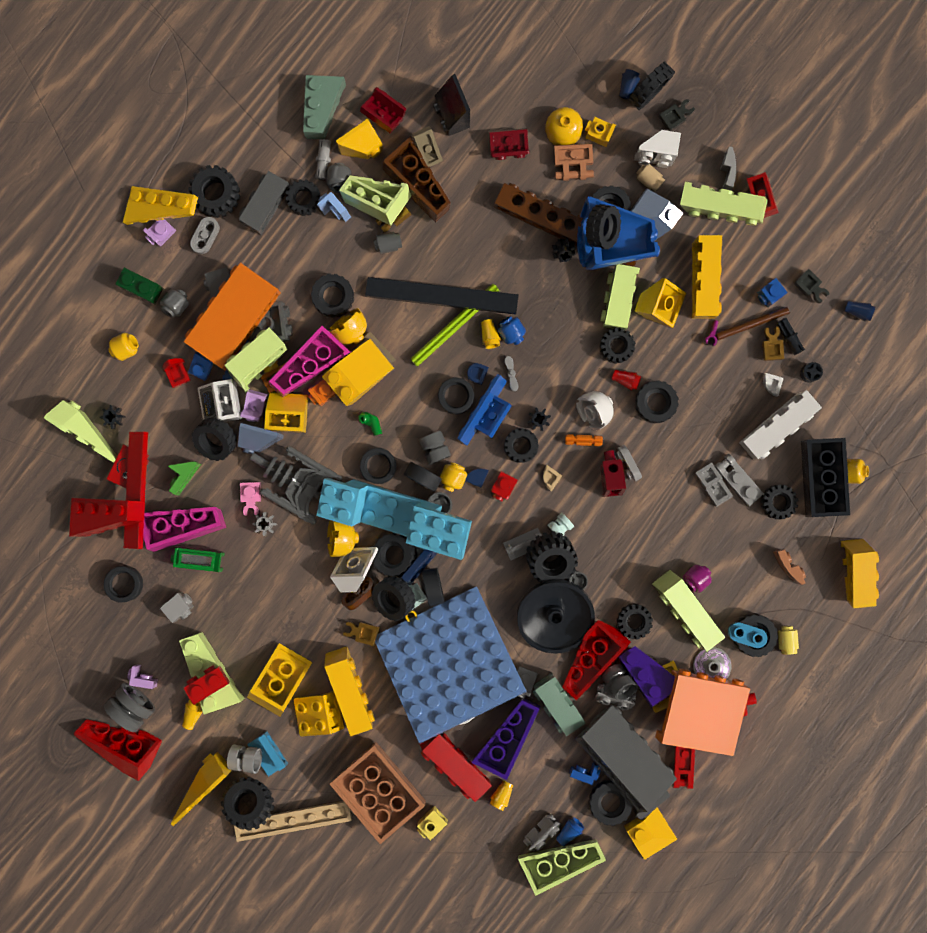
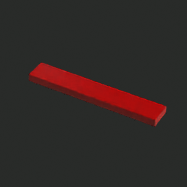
M129 432L126 501H145L148 432ZM144 521L124 526L123 548L143 549Z

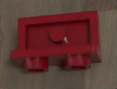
M378 87L373 90L372 96L360 108L362 114L389 133L403 121L407 110L400 102H397Z
M527 128L489 131L490 153L492 158L495 157V160L507 159L506 156L525 158V155L530 154Z

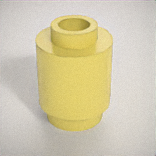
M782 626L781 630H778L781 654H797V649H799L797 630L793 629V626Z

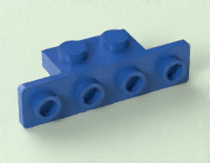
M497 374L491 380L488 390L482 395L478 406L470 414L465 427L460 430L457 439L463 444L468 445L477 430L492 438L512 407L510 403L498 397L507 383L501 375Z

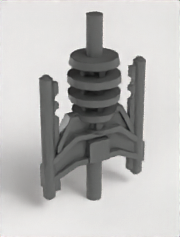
M291 446L286 447L287 455L295 456L297 461L301 460L302 464L309 468H300L294 474L291 472L293 469L292 465L288 469L283 467L286 461L283 460L281 464L276 463L278 457H274L270 463L253 453L250 460L267 469L263 475L265 478L269 474L273 476L270 481L271 483L278 479L280 480L278 487H282L284 483L288 485L285 494L289 500L284 497H278L277 493L273 494L268 488L261 489L260 494L294 513L304 521L312 525L316 524L315 516L309 513L310 501L313 497L320 500L321 492L317 490L325 478L341 482L343 480L342 477Z

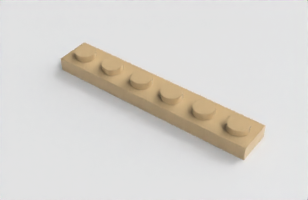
M340 801L271 814L270 819L267 817L265 820L267 823L265 825L260 824L258 829L252 828V830L248 831L235 826L234 829L236 840L239 842L352 821L351 809L346 803Z

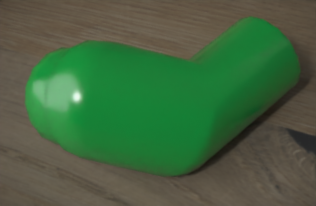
M363 412L359 415V422L370 426L373 436L382 434L377 416L369 412Z

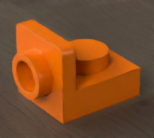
M324 379L313 388L308 389L310 392L308 397L315 405L318 403L320 406H323L336 395Z

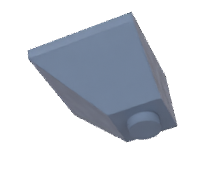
M645 189L631 209V212L655 221V227L658 230L656 240L670 231L683 214L669 200L649 189Z
M240 423L238 447L243 448L242 452L253 455L254 451L261 452L283 439L284 435Z

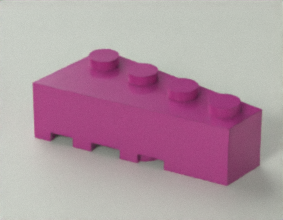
M321 326L269 381V385L284 397L350 354V351Z
M217 507L163 512L155 511L144 513L143 538L147 550L155 552L224 529L226 525L222 511Z

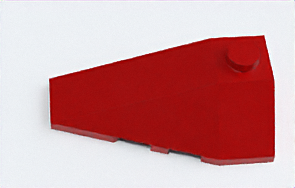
M598 620L584 635L582 644L562 688L577 701L628 647L631 641L618 629Z
M85 720L74 732V736L122 773L137 781L151 767L162 743L161 739L146 731L139 730V732L135 733L123 727L121 729L110 727L109 724Z

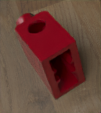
M614 450L605 451V461H602L600 466L603 497L621 496L626 490L622 459L616 460Z

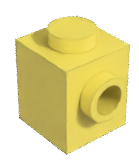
M433 806L418 821L417 831L423 838L427 837L431 841L447 825L448 819Z

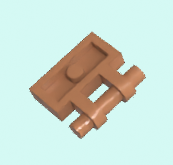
M592 144L554 146L555 167L562 166L563 171L555 172V179L569 181V179L575 178L586 180V178L594 177L593 170H586V165H593ZM569 166H579L580 171H569Z

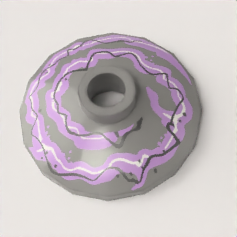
M713 647L708 652L703 649L695 656L693 662L694 673L697 675V672L708 674V677L714 678L715 675L727 679L732 669L731 660L722 649ZM715 663L717 665L716 670H711V665Z

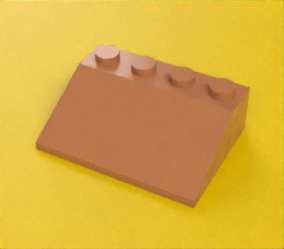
M377 742L365 750L330 783L331 787L379 844L384 842L419 812L426 803V800Z

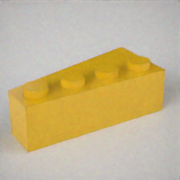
M699 235L692 243V319H715L721 314L722 305L719 302V296L722 290L720 283L722 235Z

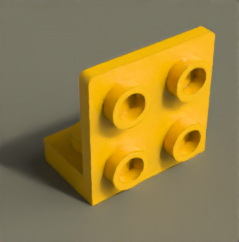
M334 691L319 696L294 699L301 737L328 735L344 729L341 710Z

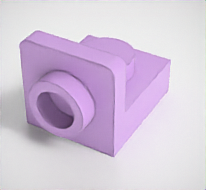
M165 219L156 221L149 229L146 227L143 229L147 234L145 238L152 245L157 243L160 247L176 232Z
M137 664L129 669L128 680H130V686L148 689L157 687L158 679H153V675L141 674L139 676L141 665Z

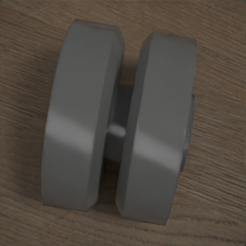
M123 683L115 691L116 697H110L104 704V709L118 725L130 732L136 733L144 724L143 719H148L154 713L155 706L141 691L129 684Z

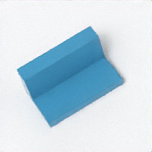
M268 731L247 744L249 747L262 750L261 766L268 777L287 766V760Z

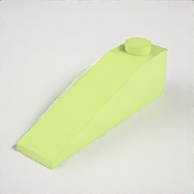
M63 400L44 416V419L65 433H74L78 441L86 445H92L91 448L94 451L115 462L117 454L85 412L80 410L81 406L76 402Z

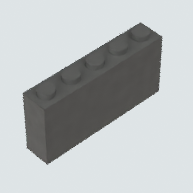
M613 705L605 707L575 738L640 813L648 812L677 780L673 775L672 769L660 760L659 754L650 749L647 741L636 733L634 726L622 717L621 711Z

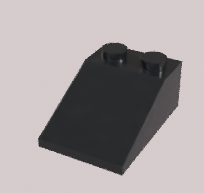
M453 74L435 94V103H433L436 114L440 113L442 118L440 120L441 127L444 132H448L449 136L470 128V108L456 74Z

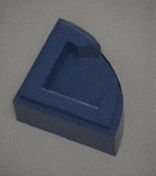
M473 470L467 475L465 481L481 488L489 470Z

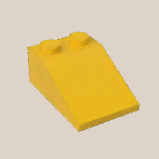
M369 339L335 364L322 377L346 406L353 405L389 374L394 367L374 342Z
M279 643L247 698L280 717L312 662Z

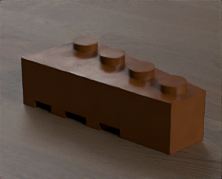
M410 136L383 161V170L396 184L407 183L412 195L410 198L436 223L449 211L451 202L439 182L436 181L433 172L425 163L421 152L416 148Z

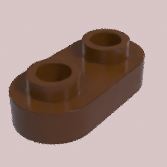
M365 577L357 592H346L343 595L342 605L348 610L356 609L372 596L376 583L371 578Z

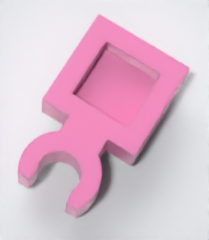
M260 482L240 483L241 502H246V506L243 509L244 515H248L249 508L254 509V515L259 514V509L255 502H261Z

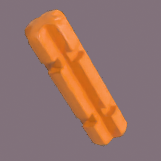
M567 434L565 436V444L602 446L603 437Z

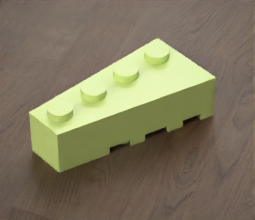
M685 182L680 205L692 217L706 215L708 219L718 220L720 217L726 218L728 222L737 223L740 220L745 221L747 225L756 226L757 223H763L767 199L764 196L738 192L737 195H734L733 191L727 189H719L716 192L715 189L705 185L695 188L692 187V183Z

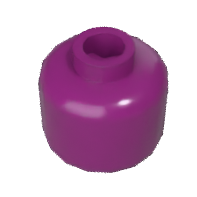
M693 565L683 575V580L692 593H701L712 582L711 571L706 566Z

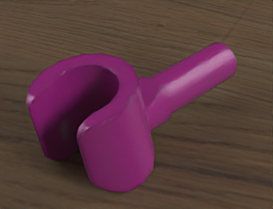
M714 320L710 335L705 337V344L708 343L710 337L714 339L712 346L717 344L715 335L719 323L718 320Z

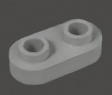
M203 218L191 239V248L198 254H205L210 250L219 232V224L214 218ZM209 225L213 226V229L211 231L207 230V227ZM204 242V247L199 248V243Z
M625 445L618 447L616 456L624 462L627 468L625 473L628 479H633L635 482L642 478V475L628 448Z

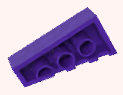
M523 698L471 763L507 780L541 706Z

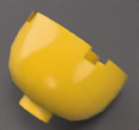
M568 107L554 110L546 121L545 131L547 138L555 146L575 144L580 139L583 131V122L579 113Z
M359 308L349 311L351 315H343L330 327L331 330L329 332L341 344H350L352 342L357 344L364 339L363 334L366 331L367 322Z
M329 520L327 538L329 537L330 544H327L330 557H340L349 554L354 549L355 543L359 541L358 532H355L354 526L351 527Z

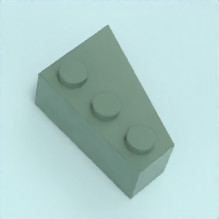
M306 75L303 127L306 139L326 138L333 115L339 105L340 97L346 87L344 77Z
M552 672L533 685L535 689L532 691L538 701H543L545 704L543 708L547 715L554 717L556 720L554 725L560 734L564 732L568 736L586 724Z

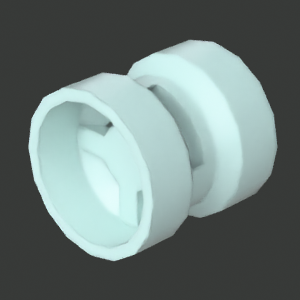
M562 512L555 521H551L547 525L556 534L560 532L563 536L567 530H571L574 527Z

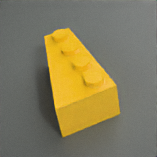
M348 647L326 653L325 669L350 736L373 729L374 714L372 710H368V698L366 693L362 692V682L360 676L356 674V666L353 658L350 656Z

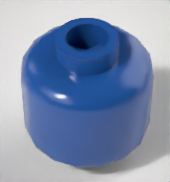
M508 316L499 323L498 333L506 344L513 343L517 345L524 340L523 336L526 333V329L518 317L512 318V316Z

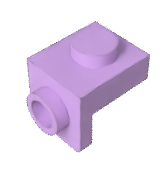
M249 389L240 417L250 422H258L264 414L267 394Z

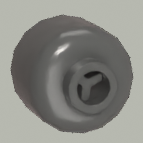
M335 163L327 169L326 184L333 192L340 193V188L352 174L350 168L343 163Z
M173 289L168 290L160 301L161 311L170 318L180 317L189 306V302L186 299L188 297L187 294L180 289L177 291Z

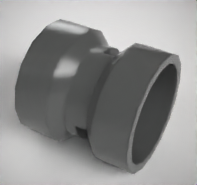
M575 571L574 574L571 573V577L567 579V581L580 586L583 590L588 585L587 576L579 571Z

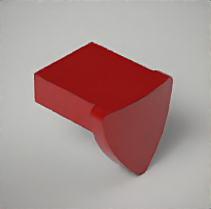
M182 358L169 359L162 366L172 388L191 381L184 365L185 361Z

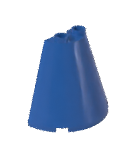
M587 197L580 217H583L581 227L578 226L577 233L578 257L582 267H586L587 270H594L659 256L660 246L658 242H655L658 235L655 221L617 206L615 207L621 215V230L616 244L608 250L601 249L600 247H591L587 242L585 230L589 213L595 205H615L593 197Z

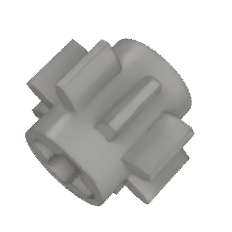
M267 512L263 513V517L256 515L258 520L252 523V525L257 527L255 532L263 531V536H266L267 531L274 533L272 527L277 525L272 520L274 515L267 517ZM264 519L266 522H269V526H266L265 529L264 526H261V522H264Z

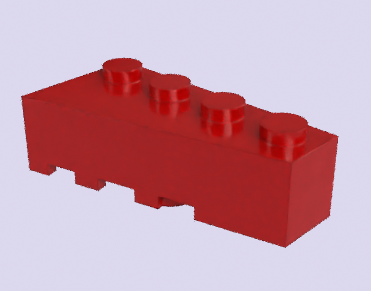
M71 498L69 537H88L92 534H99L121 526L144 521L145 501Z
M445 733L443 735L438 734L419 743L422 756L427 761L431 759L435 763L434 767L441 774L444 772L448 776V781L453 786L458 785L461 788V793L467 799L471 798L476 802L492 786L487 776L475 764L471 763V760L467 761V756L459 747L454 749L455 745Z

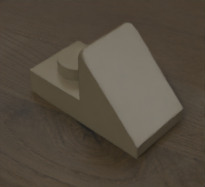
M430 126L412 133L415 140L414 144L421 152L428 167L443 161Z

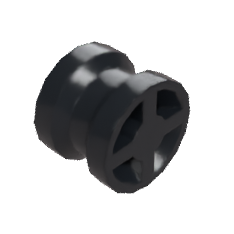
M816 362L808 363L800 370L802 380L807 383L817 381L823 375L822 366Z

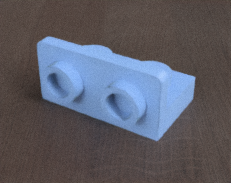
M332 192L322 195L318 200L317 206L324 215L332 210L339 220L343 218L346 222L351 218L347 209Z

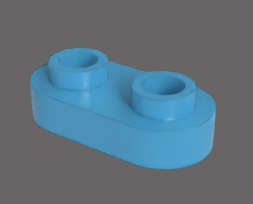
M740 622L732 623L728 628V636L735 642L754 648H761L767 643V634L762 629ZM738 629L742 630V634L740 636L736 635V631ZM756 635H760L761 637L759 642L755 641Z

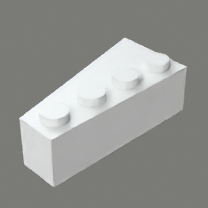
M807 390L797 393L739 443L753 460L759 458L763 460L770 454V449L774 446L776 448L785 441V437L794 434L800 425L813 418L814 414L822 407Z

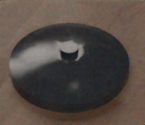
M555 579L541 582L526 592L518 606L517 622L522 637L529 645L545 653L557 654L571 651L582 644L584 635L595 623V612L590 597L580 586L566 580Z

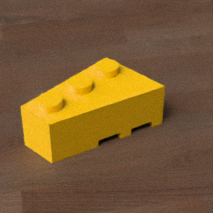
M864 539L840 541L841 547H844L846 552V559L842 560L843 565H847V577H844L847 602L853 608L876 606V599L879 598V591L876 587V581L879 580V574L876 569V563L879 562L877 551Z

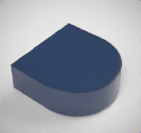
M479 363L470 365L467 370L468 379L482 385L489 367Z

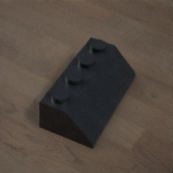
M846 438L801 441L805 517L850 515Z

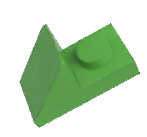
M194 461L169 465V468L180 475L172 480L169 491L174 495H180L201 464Z

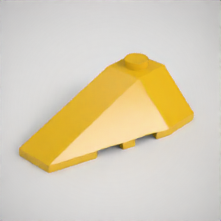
M219 752L214 756L210 753L202 761L204 765L199 769L171 822L172 826L178 823L232 771L228 769L227 761Z

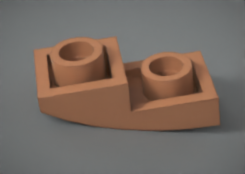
M785 549L773 551L779 565L787 576L797 584H806L804 580L806 575L803 568L799 567V565H790L792 559L789 552H786Z

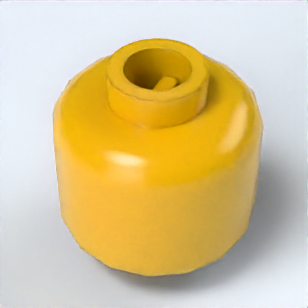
M121 333L110 340L108 350L113 358L123 361L137 353L139 344L133 335Z
M847 459L848 483H863L865 477L869 476V467L865 466L862 459Z
M453 462L446 464L440 475V478H442L441 483L444 484L443 488L451 492L454 489H462L467 472L465 467Z

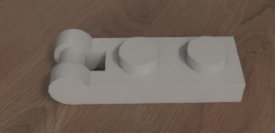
M729 453L721 463L718 462L714 465L719 474L747 506H751L764 494ZM730 465L733 469L728 473L725 468Z

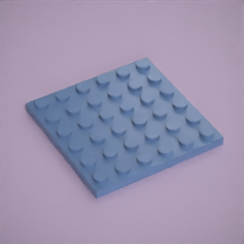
M477 586L417 615V618L415 616L410 618V622L406 620L377 634L375 643L419 743L527 692Z

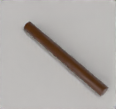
M785 307L716 333V338L719 341L790 314L789 309Z

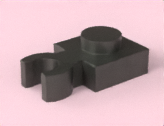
M689 99L684 100L679 108L674 104L659 115L668 131H672L685 122L686 118L684 115L689 116L694 112V107L690 110L685 108V105L689 103Z
M810 269L794 283L807 297L812 293L814 301L818 304L822 302V299L819 298V293H822L825 297L829 295L827 289L819 287L822 281Z

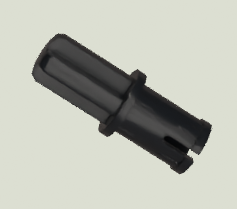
M783 318L779 320L777 325L785 338L784 341H787L793 354L797 355L804 351L805 348L797 336L798 333L794 332L788 319Z

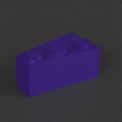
M634 646L619 656L618 660L638 685L639 691L651 708L671 695L675 676L644 652Z

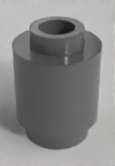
M390 232L376 235L377 239L374 240L375 249L380 251V254L398 251V248H402L399 233Z

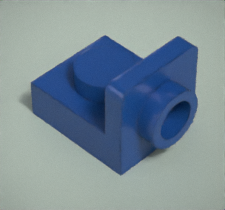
M775 278L756 293L759 295L758 299L761 304L770 307L788 292L778 279Z
M595 762L592 763L590 772H587L588 769L580 765L576 767L571 766L569 775L574 779L592 785L594 780L597 781L600 769H598L599 766Z

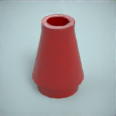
M615 369L612 380L629 390H637L641 376L637 375V372Z

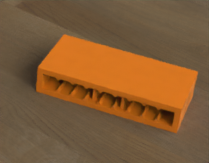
M242 263L232 268L230 278L227 282L224 281L220 285V292L216 297L210 299L207 304V310L196 319L197 324L193 329L190 328L187 331L186 339L184 340L187 345L225 371L226 367L224 365L232 355L239 353L281 294L279 289Z

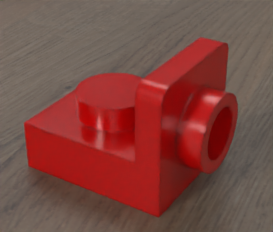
M501 471L490 491L494 493L492 497L501 502L504 499L508 500L518 480Z

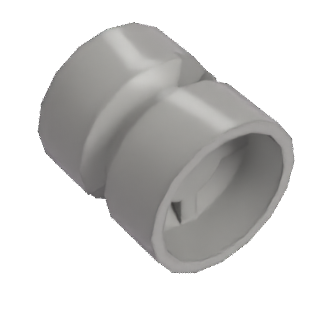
M232 745L227 757L228 769L234 771H242L243 769L246 773L256 774L261 766L262 750L255 747H248L246 749L242 745Z

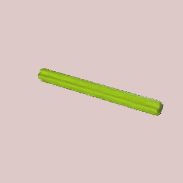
M492 284L485 291L499 292V289L495 284ZM464 309L411 358L414 365L419 366L479 310Z

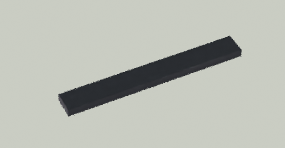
M372 277L367 279L365 296L369 298L514 315L517 314L519 294Z

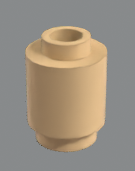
M643 164L637 171L639 175L637 179L649 190L652 189L656 192L665 181L662 178L663 175L650 164L647 166Z

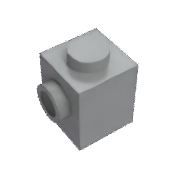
M180 592L160 609L174 623L180 618L182 620L187 618L192 613L190 610L194 606L192 605L191 597L186 593Z

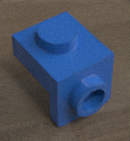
M196 352L188 373L206 381L213 362L199 352Z

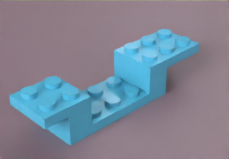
M325 478L316 515L351 527L361 522L407 536V544L459 560L464 558L472 523L471 520L441 512L442 505L354 479L343 483Z

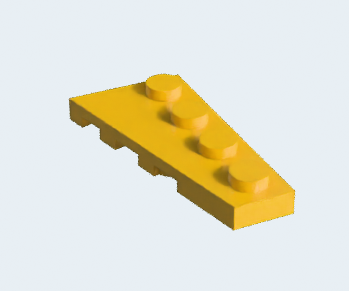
M132 186L123 223L130 225L134 222L145 223L149 220L159 221L164 220V218L174 219L194 216L198 197L192 194Z

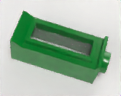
M175 548V551L171 554V563L176 568L223 572V568L220 565L221 557L225 556V552Z

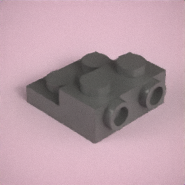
M282 301L274 302L249 337V342L251 343L255 340L260 331L268 328L282 342L290 341L293 331L292 326L288 325L287 317H290L289 307L285 306V303Z

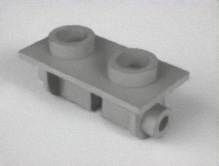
M538 528L503 543L510 560L526 554L527 546H531V540L535 541L536 536H542Z
M605 683L598 684V693L594 699L599 700V703L605 705L614 704L622 710L632 709L635 705L636 694L628 700L618 701L611 692V688H608Z
M551 813L545 815L537 824L541 829L540 832L534 827L525 836L523 842L528 847L531 845L530 851L541 850L546 844L545 840L559 832L560 829L558 827L561 823L557 821L554 823L556 818Z

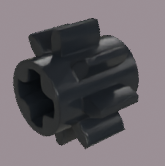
M568 238L558 239L555 245H552L554 259L559 258L560 262L570 261L572 256L576 255L574 242L569 243Z
M110 405L108 410L102 409L104 413L99 418L105 421L103 426L107 427L110 424L111 429H115L116 425H123L121 421L126 416L121 415L122 408L115 410L114 405ZM113 414H115L116 417L110 420V416H113Z
M535 408V414H528L532 419L527 424L532 423L534 425L532 430L539 427L540 431H543V425H550L546 421L551 415L546 416L544 414L546 409L539 412L538 408ZM537 415L544 418L541 424L534 421Z

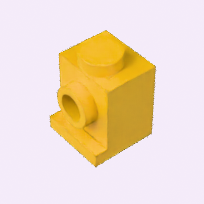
M594 117L593 121H588L585 131L588 132L586 139L607 147L616 124H610ZM596 128L603 129V131L599 132Z

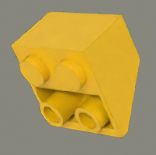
M270 393L265 411L264 429L278 432L306 433L308 395L287 394L282 397L278 393Z

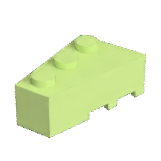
M351 175L339 190L345 203L389 225H392L412 196L407 183H401L400 185L386 180L379 182L373 181L372 178Z
M618 264L612 273L608 274L607 284H610L609 292L606 291L604 296V303H607L606 310H602L600 319L603 322V327L611 329L624 328V330L628 328L633 293L636 289V275L639 274L640 268Z
M268 328L260 331L256 339L251 343H246L242 347L241 352L237 355H232L224 366L230 376L247 392L250 389L248 384L254 378L258 380L262 376L260 372L267 366L271 367L287 349L281 339Z

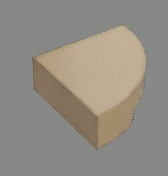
M546 465L543 471V480L546 487L552 491L562 475Z

